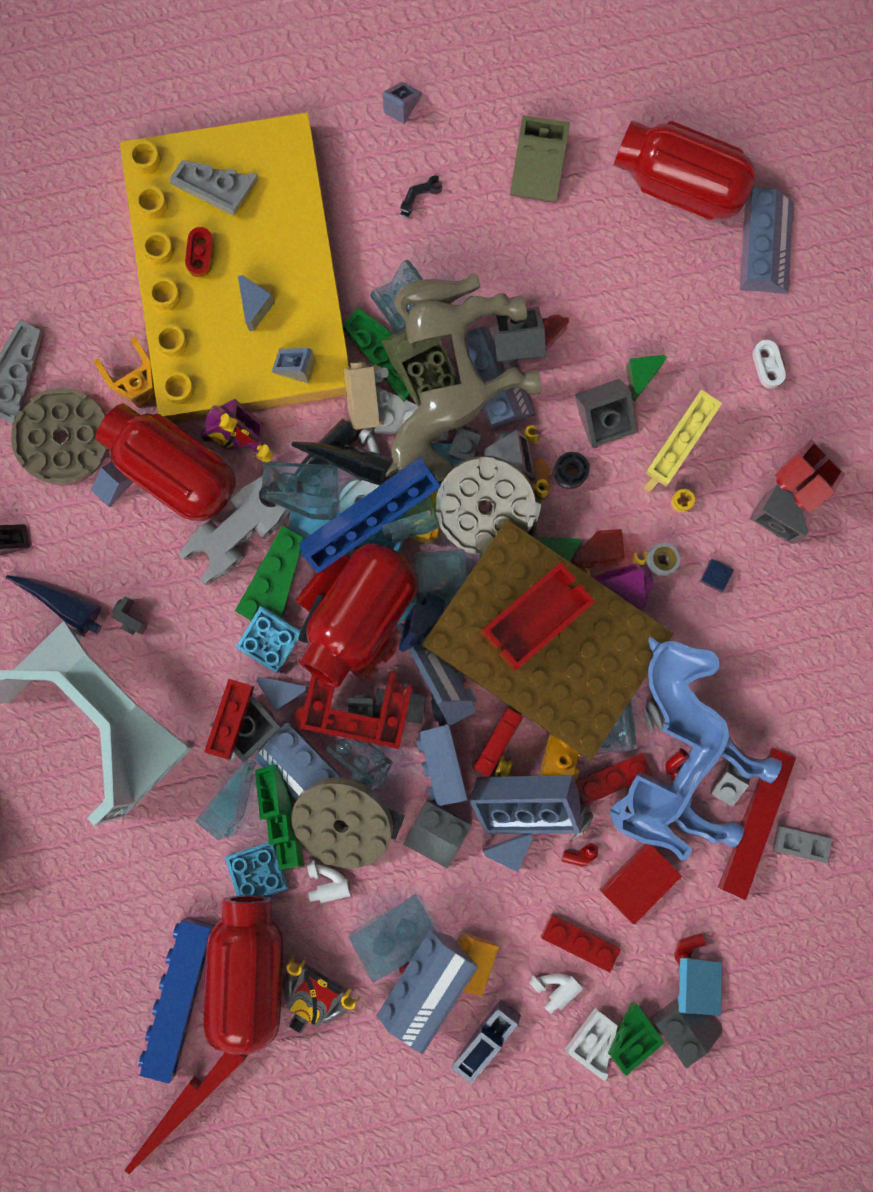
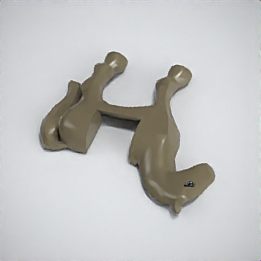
M471 274L460 281L439 279L417 280L408 283L400 289L394 298V305L406 323V334L409 344L452 336L461 384L419 393L420 406L397 431L392 446L393 464L387 470L386 477L396 475L421 457L437 481L442 482L447 473L453 468V465L448 458L439 454L432 447L431 443L446 431L460 428L473 421L485 405L504 390L520 388L530 395L541 393V379L536 369L524 373L516 367L509 368L500 376L485 382L478 374L470 358L466 342L469 327L475 320L481 317L495 314L508 316L513 321L526 320L527 308L523 296L508 298L504 293H499L489 298L470 296L462 305L451 304L456 299L480 288L477 274ZM410 304H414V306L408 312L407 306Z

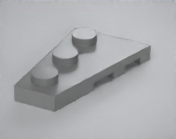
M182 160L169 179L170 183L179 189L235 216L257 183L258 174L249 173V175L236 173V170L227 169L226 171L212 169L211 165Z

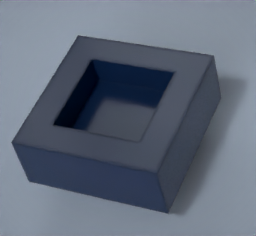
M711 559L699 582L719 592H723L734 569Z

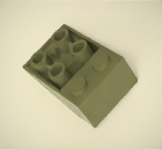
M522 115L510 196L557 202L570 122Z
M406 329L381 341L391 364L418 407L421 404L419 393L460 384L440 338L409 344Z

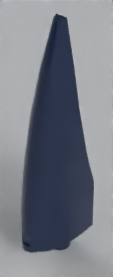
M6 576V579L39 599L66 624L85 635L89 630L95 634L100 632L102 626L95 621L101 611V606L79 595L46 583L16 576Z

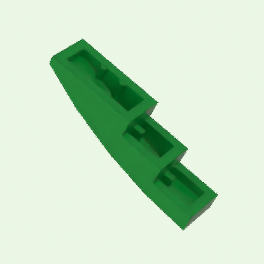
M273 764L256 769L255 777L260 820H267L269 845H276L278 870L286 871L303 867L302 846L292 826L293 807L279 768Z

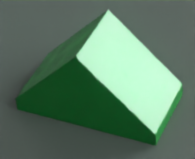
M664 354L629 359L626 370L633 401H636L667 359Z

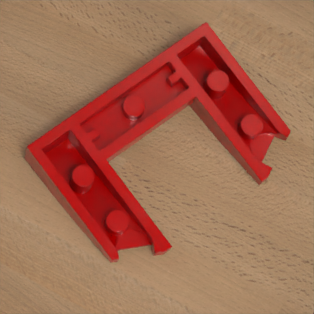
M389 672L379 718L377 719L330 709L335 687L312 674L300 729L399 749L412 687L409 685L407 689H404L394 681L397 675L394 672Z

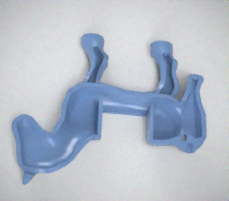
M649 637V645L653 652V658L648 669L649 687L665 718L662 731L692 746V749L689 752V759L683 763L671 786L652 776L638 773L629 788L628 795L615 803L610 809L613 824L619 832L644 844L670 849L682 861L689 858L693 849L670 830L667 825L672 822H676L678 828L683 833L704 837L710 844L722 842L729 847L735 848L743 837L744 826L733 821L724 824L704 819L691 807L693 792L720 757L729 760L743 777L747 779L759 777L767 783H772L777 778L782 767V761L771 757L755 759L742 753L730 738L726 721L714 709L699 701L688 685L694 680L711 676L719 669L720 663L716 653L707 649L686 646L675 641L659 643L654 638ZM628 806L631 812L625 811V808Z

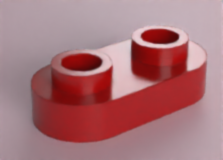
M196 227L188 234L185 265L188 272L194 277H203L211 269L214 241L210 231L204 227ZM200 240L205 241L203 245L197 244ZM197 263L203 264L201 268H195Z

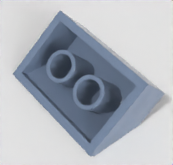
M449 725L419 732L420 737L416 738L419 753L424 752L426 762H422L425 777L430 776L432 786L428 787L431 802L436 801L437 806L467 801Z

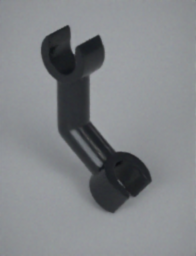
M431 176L428 182L409 188L405 200H403L400 207V216L410 217L416 195L426 192L439 194L442 191V185L432 186L433 183L439 182V176Z

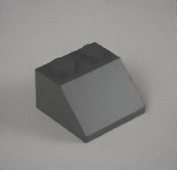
M539 307L527 308V318L523 321H513L508 316L491 315L497 362H512L515 359H536L540 356H546L545 331Z
M621 379L575 394L579 416L592 448L637 432L631 391Z
M776 485L764 494L750 517V520L790 544L795 543L808 534L803 510L795 503L793 492L789 490L784 491L779 485Z
M255 693L252 694L233 751L243 763L282 728L272 712Z
M426 800L403 845L448 868L472 825L431 801Z
M678 998L651 1016L685 1068H688L705 1056L722 1034L721 1029L711 1015L680 1013Z

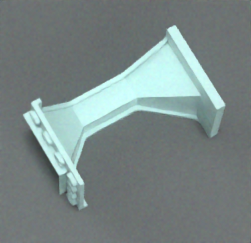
M63 621L14 670H0V703L12 702L33 680L52 681L99 728L105 797L101 805L87 818L96 826L122 819L193 747L187 741L179 739L135 703L90 657L79 641L84 636L78 630L70 628Z

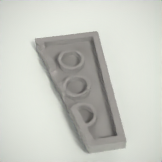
M20 319L0 352V418L11 424L14 423L18 412L22 409L43 336L41 330Z

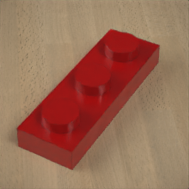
M228 679L204 750L205 753L231 760L254 686Z
M640 753L578 779L575 783L579 790L580 799L583 805H586L631 786L638 773L649 776L653 775L644 754Z
M553 914L550 915L541 935V939L609 973L621 950L619 947Z

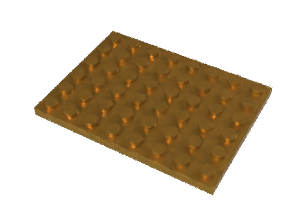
M506 520L421 646L575 751L592 760L648 674L649 664L653 658L648 638L652 637L659 643L668 642L674 633L515 524ZM562 562L577 579L568 587L572 589L581 584L596 602L518 670L512 671L498 655L501 649L499 647L493 649L479 631L552 568Z

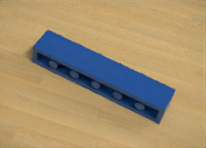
M421 457L302 540L299 545L303 557L317 573L321 572L441 487L424 460Z
M185 917L180 923L175 925L172 938L176 939L174 948L169 949L166 957V964H169L167 974L162 975L159 989L162 990L160 1000L156 999L152 1010V1015H155L154 1023L149 1025L145 1036V1041L149 1042L146 1051H142L138 1066L142 1067L141 1077L170 1084L176 1075L206 961L208 937L215 924Z

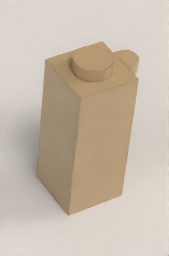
M353 362L351 367L344 368L350 426L356 430L379 427L384 424V420L379 419L374 371H378V365L368 366L365 362Z

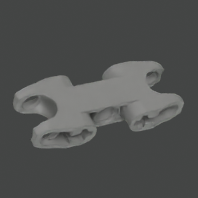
M266 473L244 486L231 499V503L237 510L219 527L212 520L203 524L191 535L178 554L182 559L188 560L202 551L207 553L210 565L200 579L204 585H209L231 572L244 558L237 549L256 532L263 539L270 536L283 524L286 517L295 507V502L290 498L275 507L267 506L264 500L265 493L274 481L270 474Z

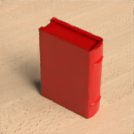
M344 555L321 572H316L305 588L302 589L295 602L310 612L317 594L321 592L326 595L350 558Z
M509 708L505 709L472 768L488 777L491 775L523 717Z
M643 844L610 879L608 878V881L599 890L635 925L682 876L652 845Z

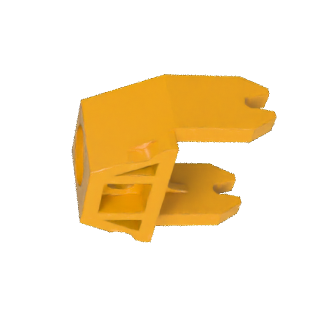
M134 336L130 340L142 360V366L116 380L111 377L99 358L93 362L109 388L119 397L124 398L139 408L156 397L150 358Z

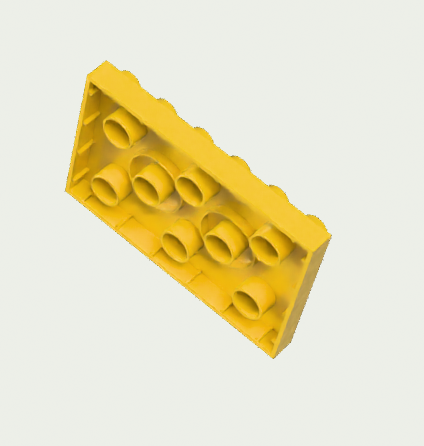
M308 112L120 141L158 414H161L172 423L204 419L214 405L221 406L233 399H236L249 411L347 396L344 368H349L350 366ZM182 160L211 165L212 169L226 171L227 169L236 170V173L249 175V173L258 174L257 183L235 216L172 185L169 178ZM196 227L208 229L214 241L211 269L203 277L192 276L185 265L188 234ZM200 240L197 244L203 245L205 241ZM197 263L195 268H201L203 264ZM241 275L270 293L274 304L254 331H249L245 322L238 276ZM310 348L313 351L316 361L309 383L272 372L279 349Z

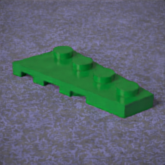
M357 308L343 324V330L372 365L387 368L388 377L384 379L401 400L405 402L410 393L391 364L381 342L394 334Z
M286 526L281 527L236 607L235 612L252 621L260 606L263 605L283 618L289 592L292 589L294 574L302 552L299 543L305 537Z

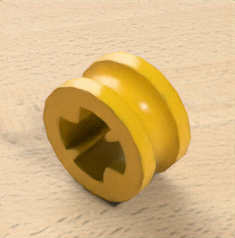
M688 489L678 490L671 499L672 507L678 512L688 511L695 503V496ZM681 495H685L684 498L687 497L689 500L685 507L682 506V503L679 505L677 502Z
M501 756L494 777H508L513 760L506 761Z

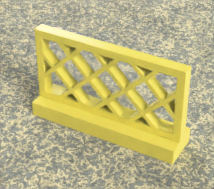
M703 390L698 393L645 472L651 478L644 489L650 492L658 482L665 487L669 484L722 405L720 401Z

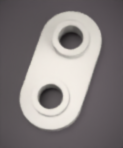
M770 340L760 341L753 349V360L761 384L766 388L773 389L785 380L786 372L778 346ZM762 351L767 353V358L761 355ZM768 374H772L775 379L770 380Z

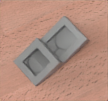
M778 826L773 851L828 863L832 839Z

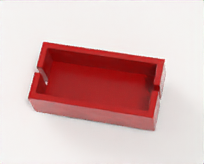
M812 439L790 457L775 474L778 478L776 480L777 484L784 491H792L795 496V503L802 510L807 509L810 513L836 491L845 476V473L831 459L826 461L816 471L812 468L826 456Z
M562 562L552 568L479 631L493 649L498 647L501 649L498 655L512 671L518 670L596 602L581 584L572 589L568 587L577 579Z

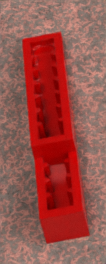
M771 748L768 758L771 757L782 761L780 773L772 783H767L759 778L740 824L744 826L743 837L739 844L733 848L718 888L744 900L747 899L796 760L795 757L775 748Z
M224 1052L203 1082L194 1076L124 1171L130 1174L247 1058L248 1054L237 1055Z

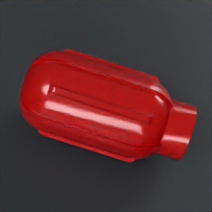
M632 120L613 165L632 173L635 182L640 186L643 193L708 220H713L714 218L720 220L727 219L739 213L751 194L756 178L755 167L750 158L743 154L742 149L674 121L658 124L651 128Z
M121 403L109 411L97 429L96 441L111 451V459L114 466L124 476L182 518L190 521H206L218 515L230 500L236 486V476L232 469L221 457L161 414L140 415L128 405Z
M366 544L359 548L351 556L313 612L307 624L306 636L309 644L298 659L300 665L320 680L338 688L349 671H358L366 667L375 658L418 590L417 573L414 571L409 560L387 546Z
M241 895L223 898L221 921L213 927L208 937L203 1021L204 1035L214 1049L225 1053L240 1055L258 1052L268 1046L275 1039L279 1031L281 1021L283 938L278 924L271 919L272 899L269 897Z

